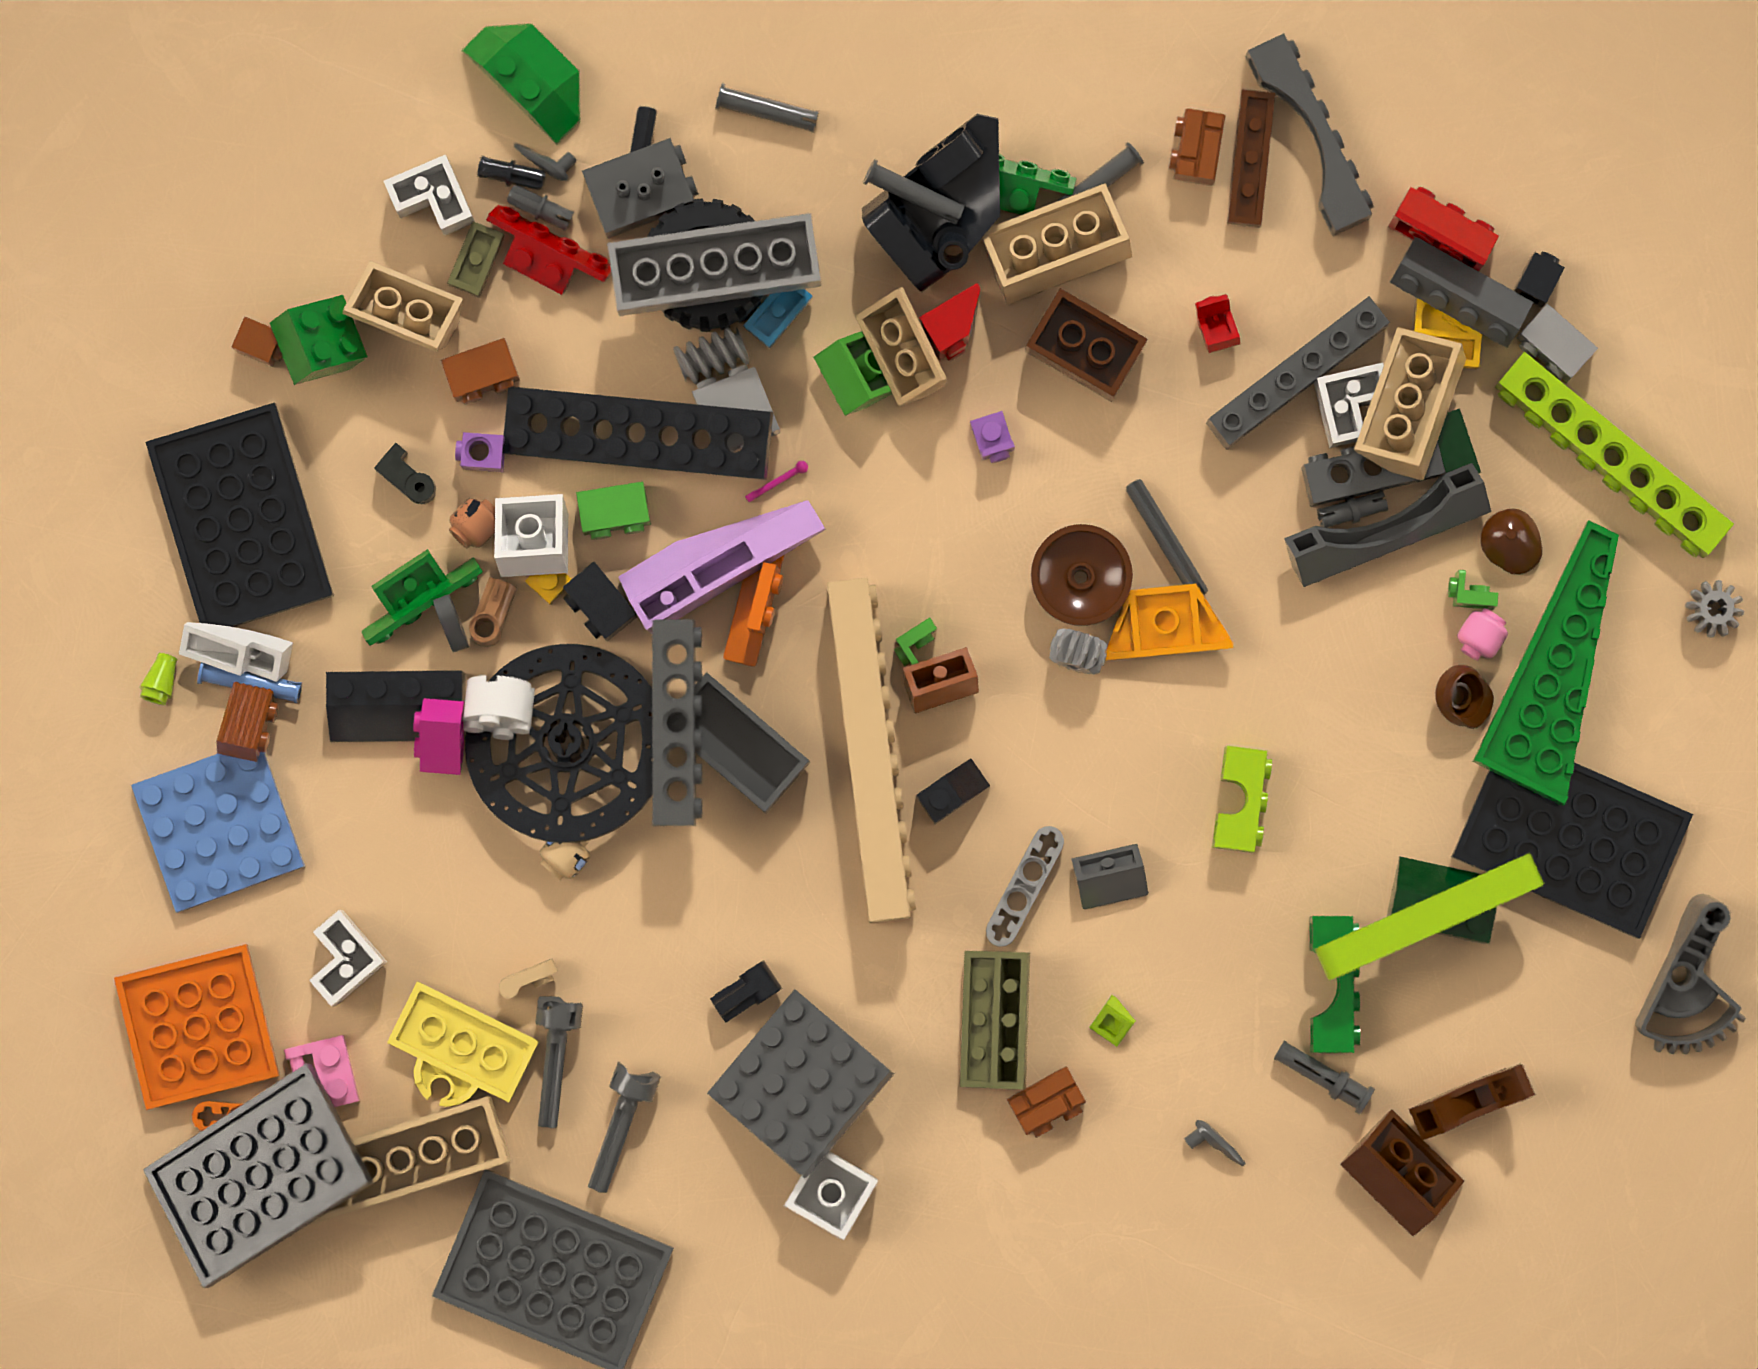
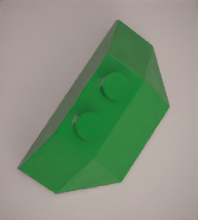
M533 24L485 26L462 49L556 145L580 122V72Z

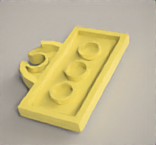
M419 981L416 982L387 1041L388 1044L417 1057L414 1067V1080L422 1096L427 1100L433 1094L432 1084L437 1078H444L449 1082L450 1092L440 1100L439 1106L444 1107L462 1104L472 1098L479 1088L504 1101L510 1102L540 1042Z

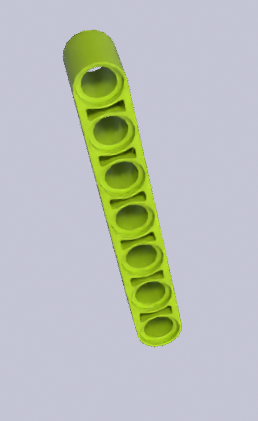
M1529 853L1320 946L1315 951L1330 981L1544 885Z

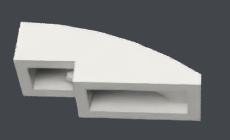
M187 622L184 624L179 655L239 676L247 671L277 682L288 671L293 642L246 629Z

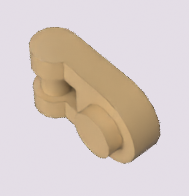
M553 959L505 977L499 985L500 994L505 998H513L518 994L520 987L533 982L536 988L553 981L552 974L558 971Z

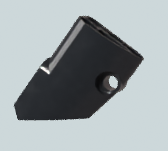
M977 113L926 152L916 162V167L903 176L957 203L964 204V210L956 225L887 191H883L862 208V220L868 231L920 292L925 291L949 271L963 267L967 263L969 252L1000 217L999 119L996 117ZM950 245H957L962 248L959 254L953 256L948 255L944 250Z

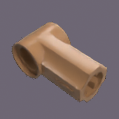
M489 577L475 616H473L469 623L470 634L478 645L490 647L500 640L502 627L517 590L516 586L503 580ZM483 622H490L494 624L492 635L486 638L478 636V626Z

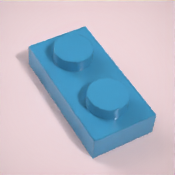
M805 289L770 294L744 324V328L770 349L811 301L813 296Z

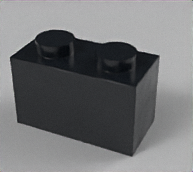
M592 562L563 586L568 593L563 599L575 613L580 609L589 619L584 625L596 639L603 636L606 641H609L638 617L637 613L595 562Z

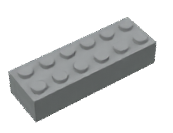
M811 213L607 243L619 316L821 287Z

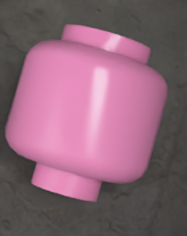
M1485 608L1482 612L1473 611L1457 634L1458 640L1463 644L1461 651L1476 661L1479 660L1480 656L1488 659L1493 658L1508 636V631L1504 627L1506 621Z

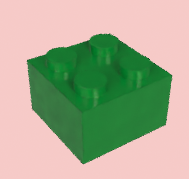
M343 295L287 309L270 322L294 385L348 371L368 357L353 318L343 314V309L347 304Z

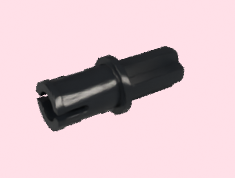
M483 155L481 156L477 171V177L506 182L508 187L511 184L536 190L543 188L546 178L543 170L517 165L515 160H511L509 163L487 158Z

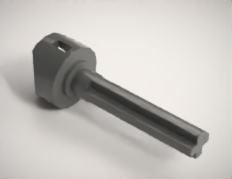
M556 996L539 997L535 1022L537 1025L549 1029L546 1039L538 1121L539 1127L556 1128L558 1124L567 1031L581 1028L583 1012L582 1003H566Z
M617 1062L609 1087L617 1091V1094L621 1096L618 1098L588 1184L589 1188L601 1193H607L638 1106V1101H653L661 1079L659 1074L653 1071L641 1075L629 1074L626 1067Z

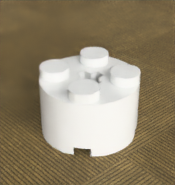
M475 676L467 680L463 730L471 733L493 732V737L501 740L513 739V733L528 734L530 732L535 688H531L529 682L506 676H497V681L486 682L487 676Z

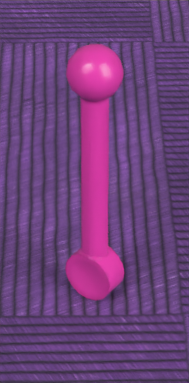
M802 460L798 461L793 469L746 495L747 501L755 500L760 495L797 473H806L808 464Z

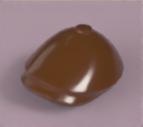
M1515 508L1506 509L1495 513L1485 522L1481 532L1480 543L1485 556L1493 564L1510 574L1520 575L1532 570L1539 563L1543 549L1537 525L1527 513Z
M1452 666L1442 674L1435 689V700L1439 710L1448 721L1455 725L1466 726L1470 729L1478 728L1484 723L1492 710L1494 703L1493 692L1479 672L1471 666Z

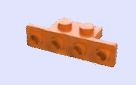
M785 555L772 563L763 562L762 568L742 581L723 655L725 660L751 667L757 665L766 627H771L774 618L775 608L772 607L774 595H779L782 587L783 575H780Z

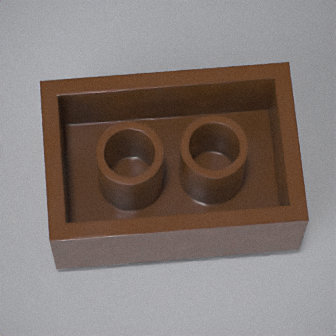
M1060 288L1028 341L1025 352L1112 402L1148 339Z

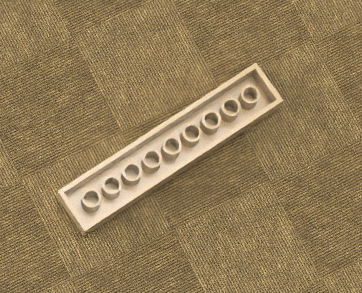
M868 577L827 582L869 923L910 918L909 911L916 910L914 890H907L905 877H911L912 873L909 855L902 856L901 843H907L905 821L898 822L897 810L903 809L901 787L894 788L893 776H899L897 753L890 754L888 743L895 742L893 721L885 720L884 709L891 708L888 686L881 687L880 676L886 675L884 652L877 653L876 642L882 641L880 618L873 619L872 609L878 608L876 585L869 586Z

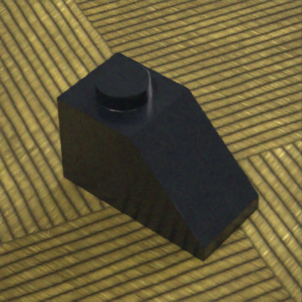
M969 759L918 793L916 798L933 823L937 824L990 787V784L974 761Z

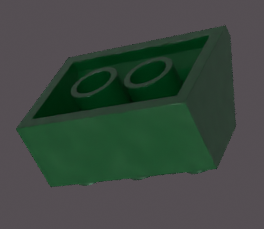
M1399 856L1387 916L1481 874ZM1497 906L1436 934L1481 944H1490Z

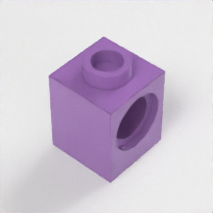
M463 432L462 441L457 440L455 460L461 461L460 466L463 470L504 472L505 454H503V444L505 443L504 435ZM485 444L488 446L489 453L484 460L477 461L472 459L471 451L475 445Z

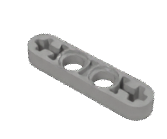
M1046 826L1039 829L1034 835L987 924L986 936L993 945L999 947L1007 946L1015 939L1063 848L1064 838L1061 831L1057 828ZM1052 832L1055 834L1054 841L1058 843L1056 849L1050 847L1047 850L1045 857H1051V861L1049 864H1046L1044 860L1031 856L1030 853L1032 849L1039 853L1043 846V842L1039 840L1041 834L1047 836ZM1028 862H1037L1041 865L1043 873L1039 880L1029 881L1024 877L1023 868ZM1013 892H1021L1027 899L1026 907L1021 911H1013L1007 905V898ZM1002 908L1009 915L1019 917L1020 919L1017 924L1012 920L1007 926V931L1011 933L1009 938L1002 937L1000 941L994 939L995 932L991 929L994 924L997 926L1002 924L1005 917L998 915Z

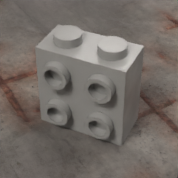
M747 365L739 366L728 372L729 377L720 381H716L715 377L706 379L697 384V390L692 391L697 405L773 412L755 367L748 369ZM774 413L771 437L780 434V428ZM733 433L729 436L727 445L730 451L734 452L743 448L744 439L741 434Z

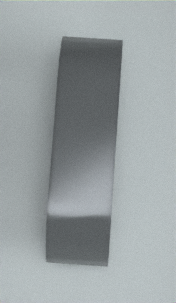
M448 594L434 599L433 602L453 653L469 648L464 628L451 596Z

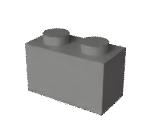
M1548 303L1517 337L1521 342L1519 347L1523 352L1525 351L1533 359L1537 356L1546 364V370L1557 379H1563L1565 382H1568L1598 349Z

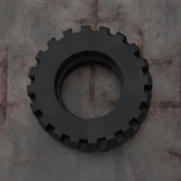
M703 198L694 199L692 204L684 205V203L675 206V210L670 214H663L658 219L659 224L656 228H651L647 237L754 222L755 220L750 215H745L738 206L734 204L728 206L723 203V200L713 199L712 202H704ZM763 295L662 311L672 322L675 320L680 323L681 327L690 330L698 328L701 332H711V329L720 328L722 331L725 327L730 328V325L737 321L740 324L748 318L747 315L752 310L756 311L759 307Z

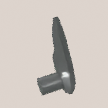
M518 143L514 144V147L522 155L558 180L567 181L568 175L566 172L577 162L570 152H567L556 162L550 157L540 155L526 146Z
M1196 1120L1195 1125L1197 1129L1184 1138L1191 1149L1206 1140L1214 1149L1221 1151L1235 1163L1241 1166L1246 1164L1238 1152L1214 1128L1202 1120Z

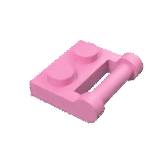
M344 1035L284 1049L286 1060H290L292 1072L305 1065L304 1055H313L317 1075L334 1107L360 1101Z

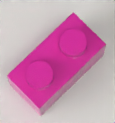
M423 699L421 712H415L413 726L414 732H419V738L416 737L414 743V758H420V772L461 774L464 758V701Z

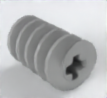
M737 326L736 334L729 327H725L723 339L716 332H712L710 344L703 336L699 337V348H696L690 341L687 342L686 353H683L678 346L674 347V353L685 381L689 377L694 384H698L700 372L707 379L712 378L711 368L713 367L720 375L724 374V363H727L732 369L737 368V358H740L745 365L749 364V357Z

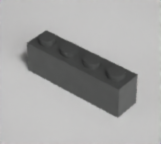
M1416 236L1389 282L1506 348L1509 347L1533 304V301Z

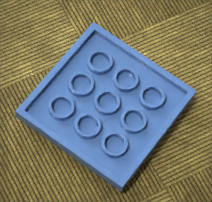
M260 752L257 762L215 754L131 785L176 913L305 867L264 752Z

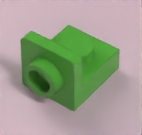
M1458 570L1455 573V578L1450 577L1448 597L1453 598L1454 607L1485 608L1489 610H1494L1497 607L1498 593L1490 592L1489 586L1470 585V589L1465 590L1466 570Z
M930 617L895 640L898 647L893 650L904 666L909 663L910 665L919 663L910 647L915 645L919 650L935 639L932 633L937 631V627Z

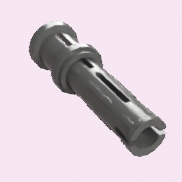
M1285 1040L1274 1057V1060H1278L1302 1076L1329 1090L1330 1098L1334 1100L1339 1098L1354 1107L1355 1112L1359 1115L1364 1110L1375 1090L1371 1086L1366 1088L1351 1079L1350 1074L1346 1071H1341L1339 1074L1315 1058L1288 1044Z

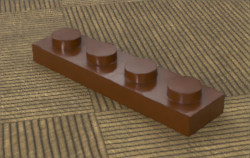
M1245 89L1241 91L1227 224L1261 227L1275 93Z

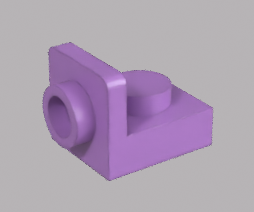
M1003 411L970 421L982 461L990 458L991 463H996L1010 458L1009 452L1014 451L1015 445L1011 439Z

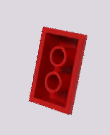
M1418 186L1417 190L1410 187L1388 227L1412 241L1416 236L1473 269L1480 271L1499 235L1493 233L1494 227L1479 219L1476 222L1464 216L1465 211L1454 204L1447 203L1446 206L1434 200L1435 194L1423 187Z

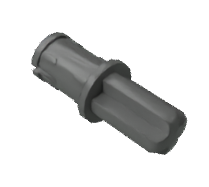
M518 185L512 187L507 197L509 204L534 215L535 220L540 218L566 231L570 222L558 217V215L568 220L572 219L574 211H570L547 200V195L541 197Z

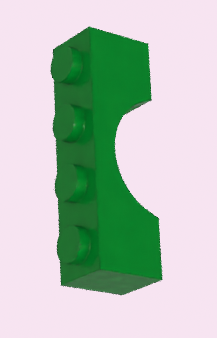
M1310 916V951L1316 953V948L1358 930L1359 923H1353V916ZM1360 968L1337 977V990L1332 1003L1324 1012L1310 1018V1052L1354 1053V1046L1360 1045V1026L1354 1025V1012L1360 1011L1359 991H1354V977H1359Z

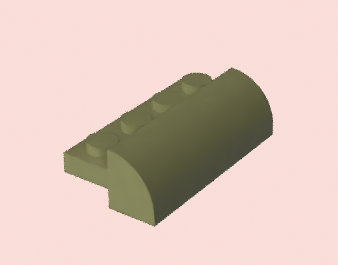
M964 951L960 1087L1026 1089L1029 952Z

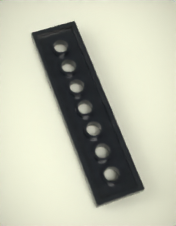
M510 387L507 394L503 454L767 480L773 412ZM537 414H543L547 419V427L541 433H536L531 426V421ZM570 417H575L580 423V429L574 436H568L564 431V423ZM607 420L611 423L613 430L609 438L602 440L598 437L596 428L599 422ZM636 423H640L645 429V437L638 443L633 442L629 437V430ZM669 426L674 427L678 432V439L671 446L665 445L662 441V432ZM705 429L711 436V442L707 448L699 449L695 445L694 438L698 431ZM733 433H739L744 439V446L740 451L734 453L728 448L727 440Z

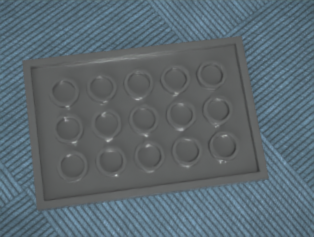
M485 1169L432 1297L602 1368L624 1369L674 1247Z

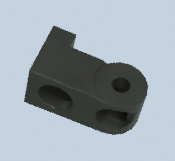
M395 442L374 469L411 501L417 504L430 502L436 494L434 481L430 476L425 473H417L406 464L403 459L408 453Z

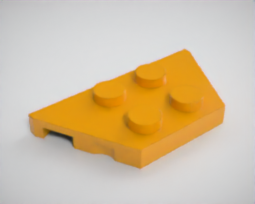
M1197 583L1130 590L1117 618L1107 646L1106 660L1234 648V642Z

